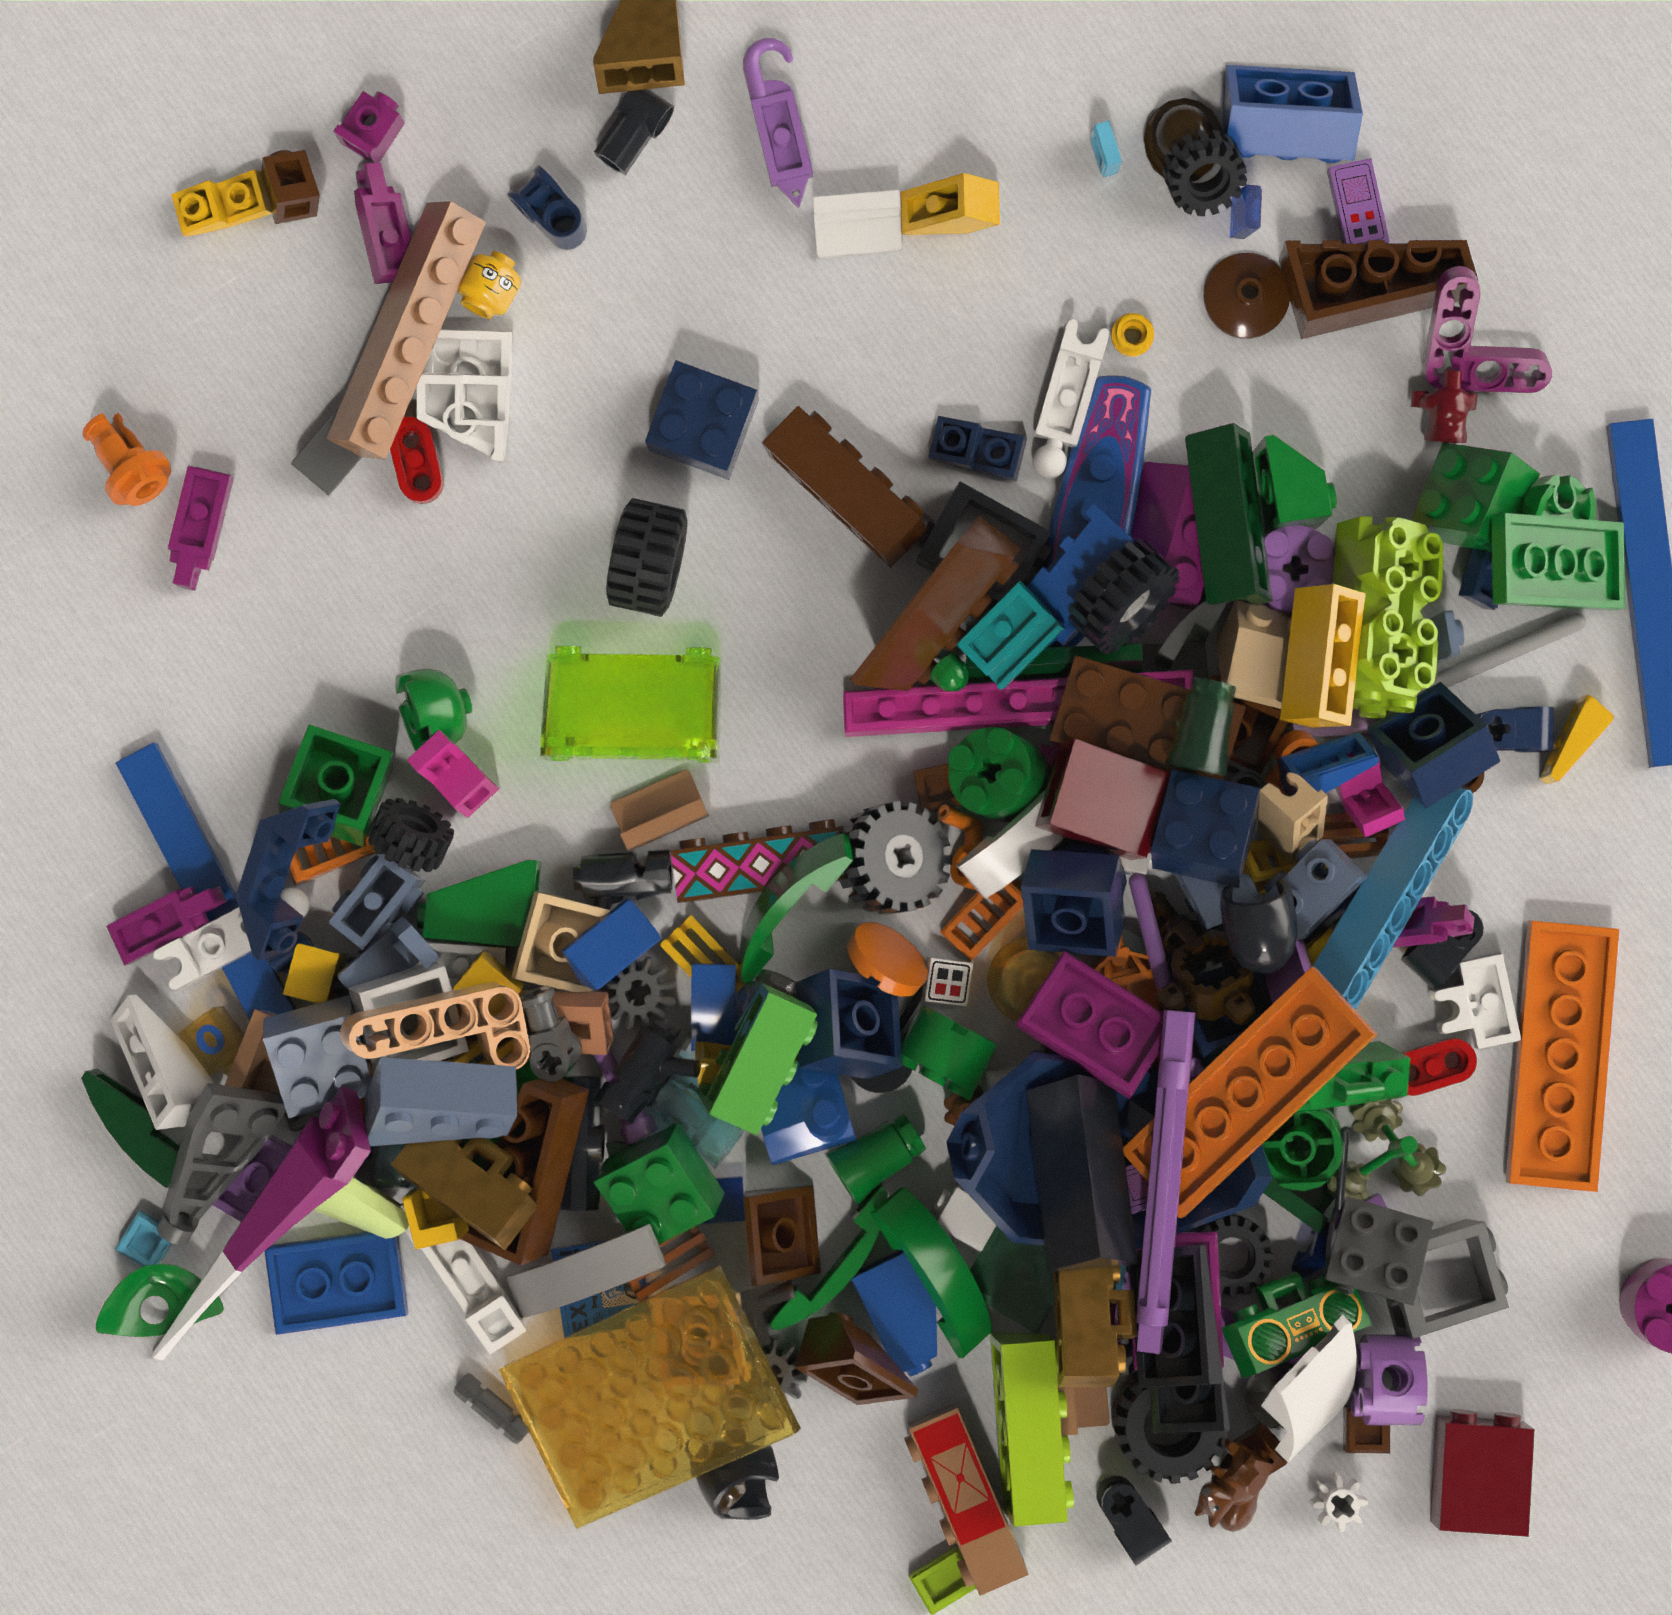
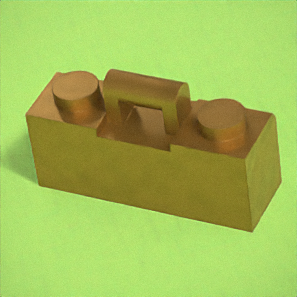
M471 1138L463 1148L459 1146L463 1139L406 1144L391 1163L401 1176L502 1249H507L535 1212L537 1204L528 1195L532 1188L513 1173H510L507 1178L503 1177L513 1162V1156L489 1139ZM477 1154L492 1164L487 1172L472 1162Z
M1120 1266L1053 1272L1059 1387L1114 1386L1119 1378V1373H1125L1124 1345H1117V1339L1137 1337L1134 1291L1112 1290L1114 1284H1119ZM1109 1303H1117L1118 1325L1110 1324Z

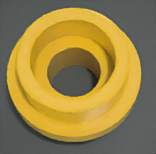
M1125 314L1118 318L1112 327V344L1124 356H1141L1150 349L1154 341V328L1151 322L1141 314ZM1129 329L1136 330L1140 335V340L1136 343L1128 342L1124 336L1125 331Z

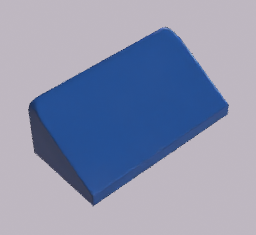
M626 898L561 951L581 985L598 990L660 941L661 937L633 901Z

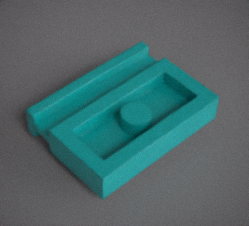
M1018 582L972 628L957 646L986 676H989L997 684L1000 690H1004L1066 627L1052 615L1050 610L1022 582Z

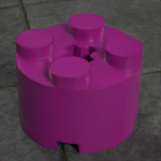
M1653 1259L1640 1265L1641 1267L1631 1276H1628L1623 1283L1619 1299L1620 1311L1625 1323L1638 1338L1664 1352L1672 1354V1309L1670 1313L1666 1312V1305L1672 1304V1259Z

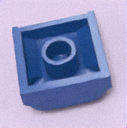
M798 1062L793 1079L787 1086L782 1085L775 1099L778 1101V1106L769 1125L763 1124L761 1127L772 1165L857 1141L838 1074L800 1068V1062Z

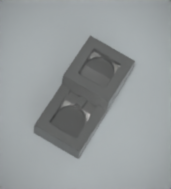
M1205 601L1196 607L1176 626L1162 645L1154 661L1170 669L1190 633L1206 641L1228 602L1210 605Z

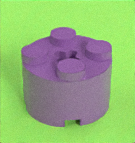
M1294 525L1278 528L1264 538L1273 601L1262 605L1272 610L1292 614L1295 588L1332 584L1335 548L1329 537L1313 528ZM1290 563L1294 564V570L1300 572V576L1294 581H1291L1289 573L1283 572V569Z

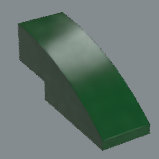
M99 1069L85 1071L81 1077L82 1082L105 1128L121 1149L145 1173L165 1188H168L180 1144L162 1133L161 1129H155L143 1098Z

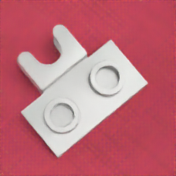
M1503 954L1460 962L1457 967L1460 985L1456 984L1432 989L1428 992V997L1431 1000H1447L1452 1005L1453 1012L1451 1016L1435 1024V1029L1439 1034L1471 1029L1474 1048L1476 1049L1521 1040Z

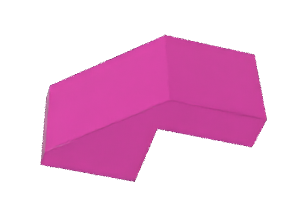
M440 730L407 759L412 767L430 781L453 808L466 818H469L499 790L496 784Z
M1353 752L1347 754L1349 758L1355 756ZM1380 763L1335 788L1345 812L1364 837H1368L1405 820L1403 807L1382 781Z

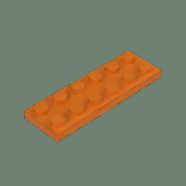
M1529 920L1527 923L1519 1018L1521 1040L1517 1042L1506 1172L1507 1183L1598 1192L1620 929Z
M1311 967L1189 1084L1177 1214L1179 1218H1183L1191 1212L1378 1035L1316 967ZM1154 1118L1123 1147L1126 1158L1147 1182L1149 1181Z

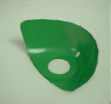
M163 1263L147 1265L131 1272L115 1287L104 1302L96 1321L97 1333L129 1337H152L166 1334L201 1282V1279L194 1273L177 1265ZM151 1296L163 1298L169 1307L166 1319L158 1324L145 1322L140 1314V1307L143 1301ZM219 1296L193 1324L223 1312L224 1307Z

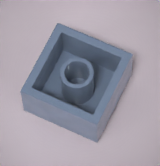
M350 995L264 1018L263 1041L288 1118L322 1109L327 1102L332 1101L341 1086L356 1091L359 1099L365 1097L374 1074L371 1070L369 1059L362 1058L348 1050L340 1038V1029L343 1022L350 1015L355 1014ZM362 1035L357 1036L356 1040L364 1044Z

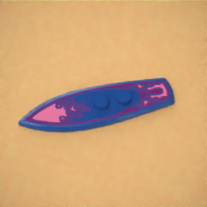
M1108 375L1099 376L1096 379L1077 447L1071 448L1056 496L1048 529L1051 531V534L1046 541L1053 548L1043 567L1048 568L1063 551L1060 544L1068 535L1075 538L1091 519L1085 513L1093 503L1131 536L1139 495L1151 399V388L1148 385L1126 376ZM1078 632L1068 644L1063 646L1059 643L1056 647L1077 646L1085 636Z

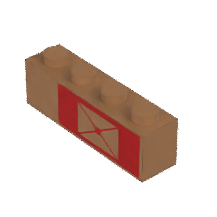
M957 1402L909 1422L911 1435L904 1437V1440L914 1463L921 1459L928 1473L927 1477L922 1478L924 1488L930 1502L933 1504L939 1501L946 1517L939 1520L948 1544L952 1545L957 1542L964 1559L957 1561V1565L966 1586L969 1587L975 1584L978 1594L981 1596L1029 1575L1025 1561Z

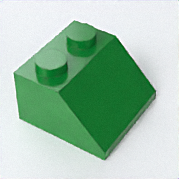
M1275 435L1265 436L1253 450V458L1266 536L1278 528L1294 525L1317 529L1332 516V509L1337 507L1334 484L1332 482L1327 483L1326 474L1323 469Z

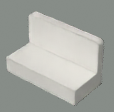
M899 190L812 197L816 251L819 259L902 251Z

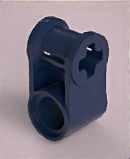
M537 165L533 169L534 175L517 191L510 190L507 193V197L522 215L532 224L534 223L555 246L565 250L575 249L582 244L587 233L586 224L581 212L556 181L540 165ZM569 217L575 220L574 226L567 232L554 230L556 223L562 218Z
M1537 706L1494 709L1476 714L1487 725L1490 724L1491 727H1497L1498 734L1495 736L1491 734L1497 751H1515L1519 753L1555 751L1554 707Z

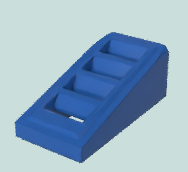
M1360 732L1278 758L1280 782L1288 796L1295 795L1297 789L1286 780L1287 773H1295L1301 776L1317 792L1322 790L1328 793L1379 763L1378 755ZM1353 752L1355 756L1349 758L1347 754Z

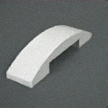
M1046 789L994 838L987 836L956 865L983 898L986 899L1025 872L1031 849L1051 850L1064 838L1063 836L1035 827Z
M400 1204L398 1207L405 1211L404 1204ZM408 1225V1228L405 1232L413 1243L412 1235ZM459 1239L421 1248L465 1312V1320L489 1355L527 1331L514 1304L477 1246Z

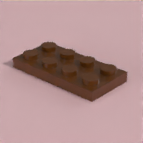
M1075 655L1049 740L1061 743L1077 739L1171 773L1172 769L1223 780L1246 706Z

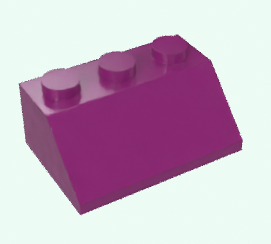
M1145 461L1141 474L1131 537L1134 541L1137 539L1147 541L1179 570L1178 576L1180 581L1174 586L1177 590L1174 596L1168 598L1167 601L1169 604L1193 610L1199 604L1204 580L1189 466Z

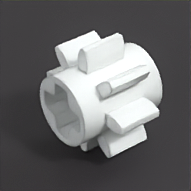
M1334 1472L1332 1476L1333 1481L1326 1484L1319 1480L1316 1481L1320 1489L1319 1498L1310 1499V1504L1315 1508L1324 1509L1318 1517L1323 1526L1332 1519L1335 1521L1337 1528L1344 1532L1346 1528L1345 1523L1352 1520L1359 1524L1363 1522L1358 1513L1360 1506L1368 1505V1500L1363 1496L1354 1494L1360 1487L1356 1479H1351L1345 1485L1341 1476ZM1337 1495L1342 1499L1344 1498L1347 1502L1345 1507L1341 1509L1336 1505L1334 1506L1331 1502L1334 1496Z

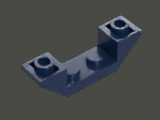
M336 799L302 805L262 819L259 822L236 893L251 952L258 961L291 953L296 943L303 915L280 898L286 885V877L297 848L328 842L334 830V822L341 805Z

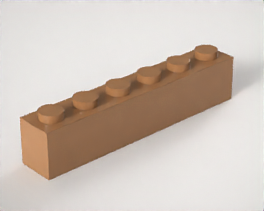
M452 201L426 203L326 439L362 458L386 459L486 224L485 221Z

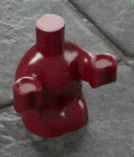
M1445 370L1443 387L1432 393L1425 390H1412L1410 407L1422 408L1430 412L1429 424L1425 430L1424 440L1444 443H1467L1466 419L1469 411L1476 410L1478 395L1477 393H1467L1461 388V370Z

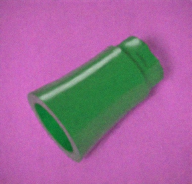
M901 1114L890 1123L886 1121L872 1131L857 1138V1141L850 1142L824 1154L853 1201L859 1205L883 1182L912 1163V1158L926 1151V1147L912 1123L905 1114Z

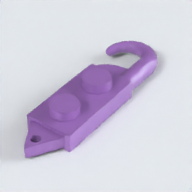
M763 38L755 41L747 49L743 58V72L771 187L777 186L797 208H800L808 179L813 178V170L794 93L791 87L783 81H763L759 64L761 55L766 51L773 50L779 52L787 63L793 61V56L790 49L782 41L775 38ZM798 192L800 195L798 197H793L792 193Z

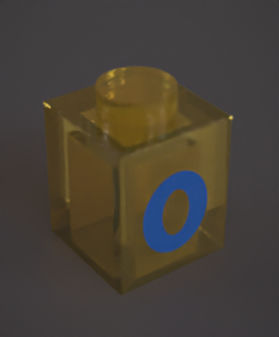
M224 1006L211 1008L178 1033L209 1076L220 1074L221 1072L226 1077L229 1075L244 1037L243 1031Z

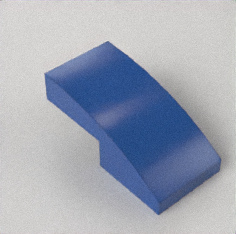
M692 964L691 1051H695V1042L732 1045L736 1034V965Z

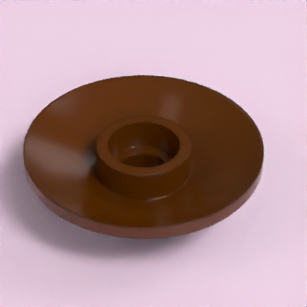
M1239 253L1225 258L1213 268L1204 286V306L1210 320L1222 332L1236 338L1252 339L1271 332L1282 321L1289 307L1290 298L1282 270L1272 260L1255 253ZM1246 285L1254 287L1257 293L1256 297L1253 299L1245 298L1241 292L1242 287Z

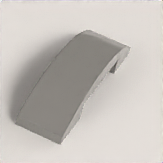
M647 1224L545 1264L541 1263L505 1277L520 1317L526 1318L622 1285L665 1267L666 1262L650 1224Z

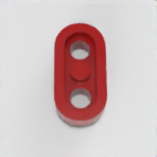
M403 417L390 448L398 484L402 493L409 500L418 504H427L436 500L444 487V477L433 434L430 428L416 417ZM411 434L418 435V445L414 448H407L405 446L406 438ZM418 477H429L430 484L426 489L419 490L416 488L415 482Z
M1447 1038L1401 1052L1410 1057V1064L1416 1069L1415 1078L1408 1081L1407 1095L1410 1096L1421 1095L1463 1082L1472 1076L1477 1066V1056L1470 1044L1460 1039ZM1449 1052H1454L1458 1057L1457 1065L1453 1068H1448L1444 1062L1445 1056Z

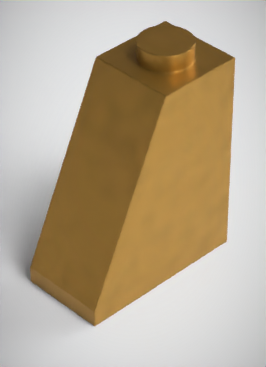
M677 0L620 1L593 57L599 94L685 85Z

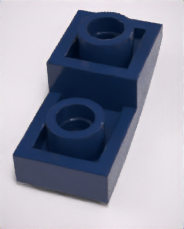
M938 416L928 458L969 471L1017 481L1027 439L1023 435L983 428L979 423Z

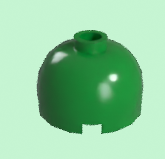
M428 668L413 670L396 676V694L405 692L406 698L404 705L399 706L400 714L414 750L417 751L438 730L456 744L463 737L466 730V714L472 713V704L465 688L458 689L453 679L443 672Z
M1328 1108L1294 1113L1262 1144L1273 1179L1277 1180V1184L1285 1189L1305 1191L1322 1186L1328 1181V1178L1335 1174L1343 1157L1344 1142L1341 1136V1126L1338 1119Z

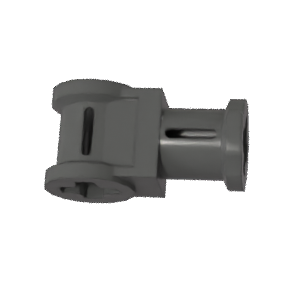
M543 986L521 994L519 997L530 1028L528 1039L531 1052V1069L540 1079L547 1082H556L562 1079L569 1071V1067L574 1065L579 1059L582 1049L578 1037L571 1032L566 1016L560 1018L558 1016L552 999L555 995L553 987Z

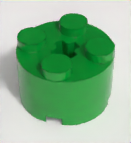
M986 727L976 730L966 736L958 745L954 746L948 755L949 784L957 801L967 810L996 821L1010 823L1047 788L1050 778L1049 766L1042 751L1028 740L1004 728Z
M921 1005L901 1040L900 1054H902V1065L915 1071L918 1064H921L922 1067L918 1073L943 1087L948 1079L951 1080L947 1089L971 1100L998 1045L944 1015Z

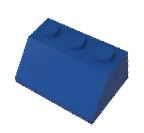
M1226 65L1222 137L1226 134L1231 138L1242 158L1265 155L1276 156L1282 160H1295L1299 157L1316 158L1327 163H1336L1341 160L1354 161L1363 116L1355 72Z

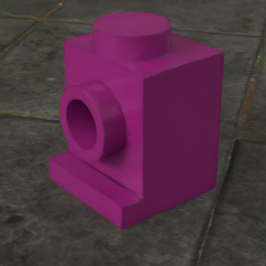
M362 91L342 124L337 125L333 132L343 146L370 163H380L405 123L400 114L396 112L399 105L390 97L380 91H377L373 97ZM370 114L376 115V121L373 125H364Z

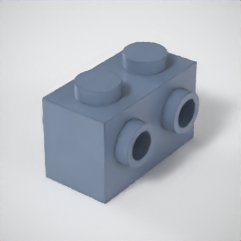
M1313 839L1308 842L1295 856L1298 863L1287 874L1284 871H1280L1264 887L1268 894L1260 903L1272 900L1280 895L1275 884L1278 879L1282 878L1288 884L1292 891L1293 899L1294 896L1297 899V906L1295 907L1297 940L1307 939L1368 878L1331 839H1321L1318 843ZM1325 865H1327L1329 870L1327 877L1324 874Z
M382 853L380 857L373 856L366 863L359 874L362 880L352 892L347 890L338 899L332 908L335 914L328 922L362 950H365L388 930L402 910L409 913L424 894L420 887L424 884L425 880L407 866L405 869L399 867L398 861L392 860L389 862L385 860V853Z

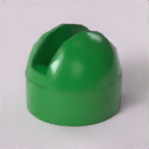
M952 653L936 664L930 674V679L945 691H959L966 686L969 680V670L965 663L955 653Z

